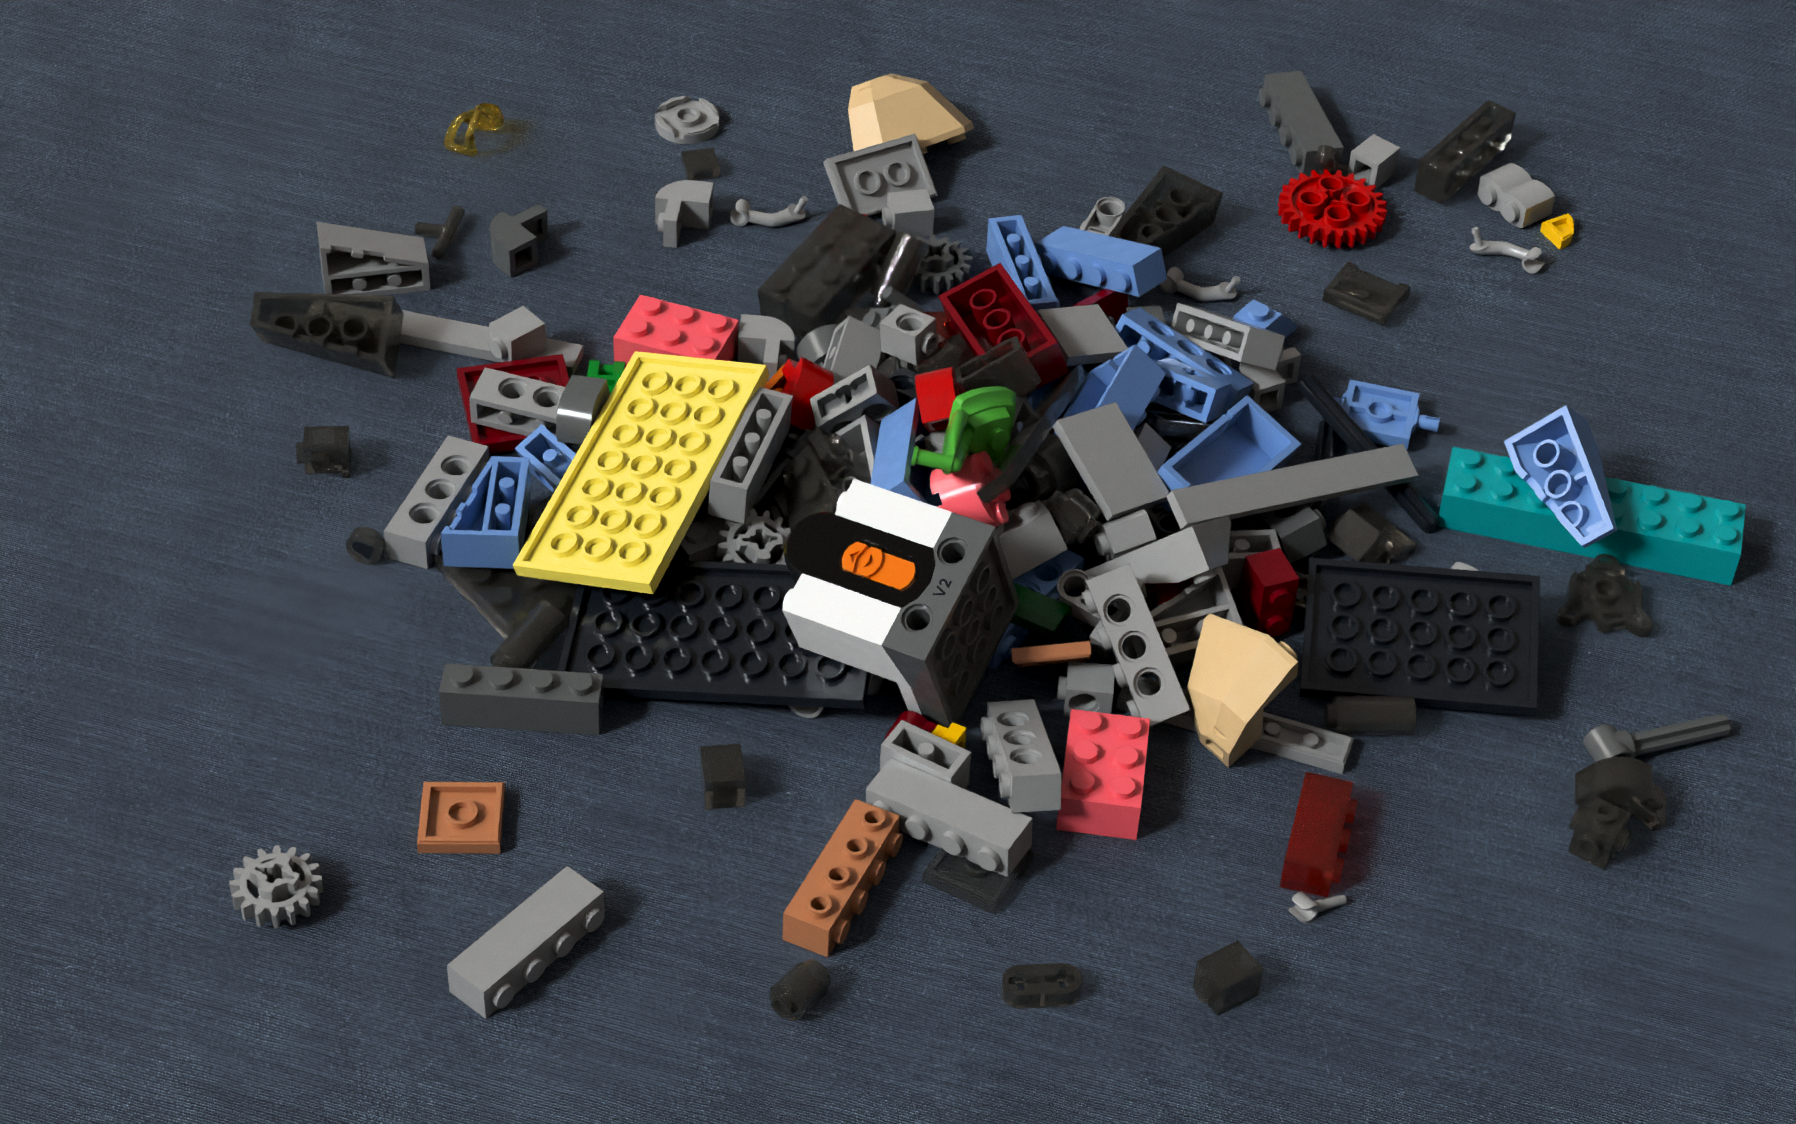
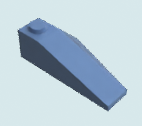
M1565 405L1504 441L1515 472L1535 491L1537 497L1551 509L1556 518L1582 547L1586 548L1617 531L1599 449L1586 418Z

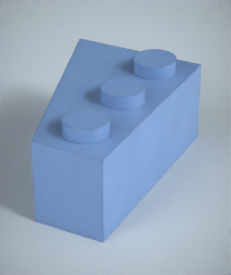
M491 456L472 485V493L466 502H461L456 509L457 516L451 525L445 526L441 532L444 566L514 569L513 563L524 546L531 497L529 457Z

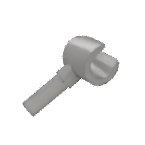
M1300 891L1292 897V901L1296 905L1289 908L1288 911L1300 922L1309 924L1316 918L1319 912L1345 905L1347 899L1345 895H1338L1314 901L1304 891Z

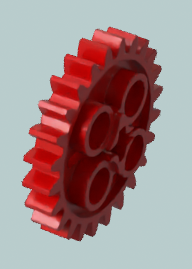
M1324 169L1321 175L1315 170H1311L1310 177L1299 173L1298 180L1290 178L1289 185H1283L1282 192L1279 195L1278 215L1282 216V224H1289V232L1299 231V239L1306 236L1310 237V244H1314L1319 240L1322 241V245L1325 248L1329 242L1334 243L1337 249L1341 248L1342 243H1346L1352 248L1354 247L1355 240L1361 244H1366L1367 237L1375 239L1376 232L1382 231L1386 219L1387 202L1382 201L1383 193H1375V185L1365 186V178L1358 181L1354 180V173L1345 177L1342 176L1341 170H1338L1335 175L1330 174L1328 169Z

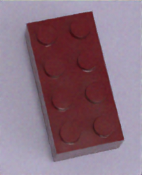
M1001 263L938 296L950 326L991 386L1007 387L1015 393L1023 392L1026 396L1069 372L1058 342Z

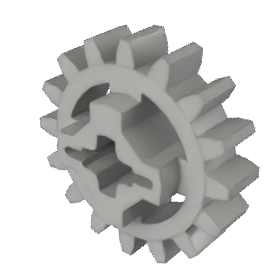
M752 508L744 524L725 520L715 541L718 544L715 556L723 557L722 562L795 565L798 554L795 552L799 542L797 540H790L794 531L793 528L783 529L781 527L782 517L773 521L770 519V511L766 510L763 516H757L755 509Z
M275 845L271 854H266L262 848L258 849V858L254 860L245 856L243 858L244 868L233 869L234 880L229 881L234 909L241 910L242 919L245 921L255 916L258 927L264 925L267 920L272 921L274 929L279 928L281 920L285 919L291 925L296 924V915L301 914L302 916L309 917L311 915L310 905L319 906L320 904L319 893L323 892V881L319 864L311 863V855L309 853L298 857L296 847H291L287 853H281L280 846Z

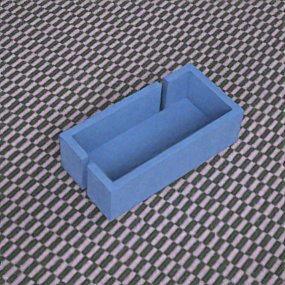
M1135 344L1116 355L1113 360L1109 359L1090 371L1063 418L1116 402L1131 429L1134 430L1146 418L1147 413L1145 409L1148 404L1159 395L1161 391L1159 385L1166 373ZM1080 474L1077 484L1069 491L1087 488Z
M1247 395L1228 410L1226 415L1223 414L1166 461L1157 473L1170 493L1175 489L1284 468L1301 446V443ZM1168 500L1160 504L1168 513L1172 512Z
M917 398L881 419L870 484L937 507L942 505L939 493L932 495L930 475L932 470L922 465H911L914 447L918 446L919 449L926 450L924 439L928 436L926 435L915 442L916 437L927 431L922 424Z

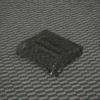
M1347 262L1325 288L1322 301L1384 326L1399 306L1405 304L1409 297L1411 286L1404 283L1394 284L1359 270L1358 265Z

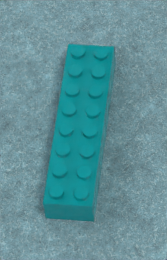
M1452 447L1438 514L1440 521L1438 527L1731 586L1742 551L1746 504L1605 477L1617 531L1584 548L1561 524L1551 509L1537 497L1535 491L1515 472L1510 457Z

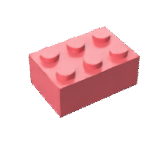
M640 295L613 337L614 361H625L627 366L635 351L734 361L738 354L739 320Z
M1071 709L1061 783V810H1058L1056 830L1137 840L1150 726L1149 718Z

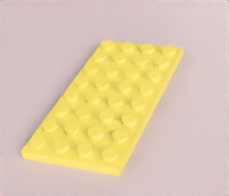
M635 351L513 563L517 576L654 594L710 489V480L751 398L759 387L764 388L770 376L767 365Z

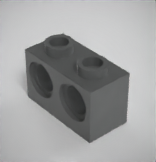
M871 364L810 398L816 428L828 437L864 414L880 424L881 419L900 408L895 383Z

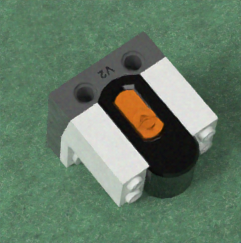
M853 479L848 490L840 495L835 513L823 511L809 515L796 524L789 533L784 546V560L795 583V587L786 593L782 611L799 647L897 682L908 711L917 712L928 721L946 728L952 722L958 724L1020 604L995 526Z

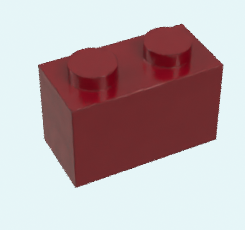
M1280 548L1245 556L1237 602V611L1245 625L1270 637H1277L1290 632L1299 584L1298 575Z

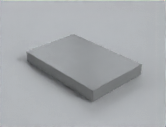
M916 134L827 158L823 162L841 213L867 214V218L882 214V208L887 207L888 193L927 189L931 199L938 196Z
M1116 402L1059 419L1052 426L1107 521L1164 503L1167 500L1166 496L1169 494V491Z

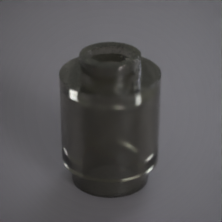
M813 959L797 963L770 988L769 996L773 1010L782 1018L794 1021L800 1020L827 994L828 987L831 984L828 970L820 962Z

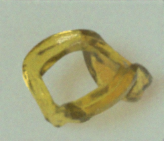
M481 103L475 109L456 116L445 134V148L452 152L462 153L471 157L475 156L478 152L473 134L475 129L492 131L500 128L504 123L501 108L498 105ZM462 122L468 124L465 146L453 143Z

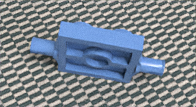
M1350 379L1348 389L1342 397H1333L1373 443L1388 447L1404 444L1407 450L1410 436L1416 428L1436 433L1438 431L1440 417L1419 414L1418 400L1420 393Z

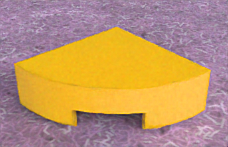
M1569 213L1542 222L1540 232L1559 250L1564 249L1573 239L1574 220Z

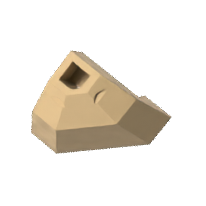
M890 73L855 85L851 89L848 114L854 151L916 134L922 153L925 154L928 153L927 146L947 140L948 145L966 139L965 133L974 129L972 121L927 81Z
M1209 614L1204 618L1187 685V701L1200 742L1228 768L1262 737L1263 708L1297 677V655L1289 645L1282 641L1277 643L1265 633L1213 614Z

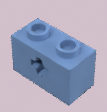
M1169 357L1155 362L1166 374L1159 385L1161 391L1153 402L1204 423L1222 416L1232 383Z

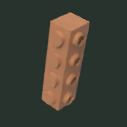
M857 799L853 801L783 913L784 941L825 957H829L837 943L842 944L845 941L850 929V920L854 914L860 915L868 899V891L872 884L877 886L882 880L889 856L895 857L899 852L903 840V834L899 833L900 815Z

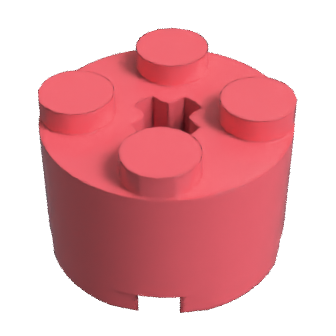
M986 451L967 456L961 470L953 472L951 475H945L940 469L932 470L930 475L932 495L939 493L942 505L937 507L995 526V528L1009 521L1005 502L1011 499L1010 490L1004 479H997L993 471L992 460Z

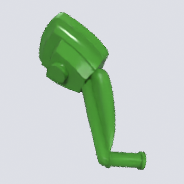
M991 386L973 389L957 396L953 401L948 427L944 436L942 454L919 449L918 446H915L911 465L915 466L917 464L940 469L945 475H951L953 472L960 471L966 457L974 453L986 451L992 460V464L1000 461L1010 441L1013 429L1016 393L1007 387Z

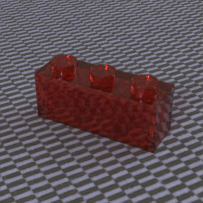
M1311 772L1305 773L1279 887L1304 891L1308 894L1328 898L1331 882L1340 883L1345 859L1337 858L1338 852H1347L1351 829L1344 828L1345 822L1353 824L1358 800L1350 798L1353 782Z

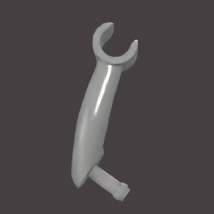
M802 196L797 205L791 204L786 209L776 213H762L751 210L750 203L740 199L736 203V209L731 211L730 219L736 226H743L748 222L766 227L788 225L805 218L806 213L803 207L808 203V198Z
M1478 227L1472 228L1475 242L1470 245V250L1475 254L1504 255L1521 259L1523 269L1532 274L1537 273L1545 264L1543 261L1535 260L1542 253L1538 247L1527 250L1509 242L1481 240L1480 229Z
M1172 267L1166 274L1167 280L1160 283V288L1165 293L1172 294L1177 291L1197 301H1223L1236 297L1235 286L1240 283L1241 279L1239 276H1234L1230 283L1221 282L1216 286L1200 287L1184 281L1182 271L1177 267Z

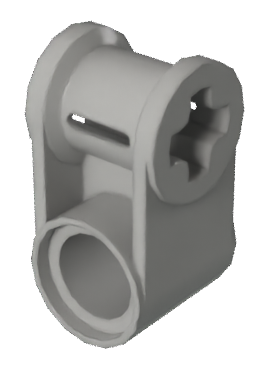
M1103 197L1099 199L1088 218L1081 224L1080 230L1120 239L1124 230L1126 208L1124 202L1116 197Z

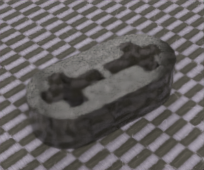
M1065 963L1012 966L1003 974L1001 996L1008 1005L1014 1008L1069 1006L1077 1002L1080 997L1082 975L1076 967ZM1058 982H1065L1068 988H1061ZM1022 983L1026 990H1018L1016 984Z

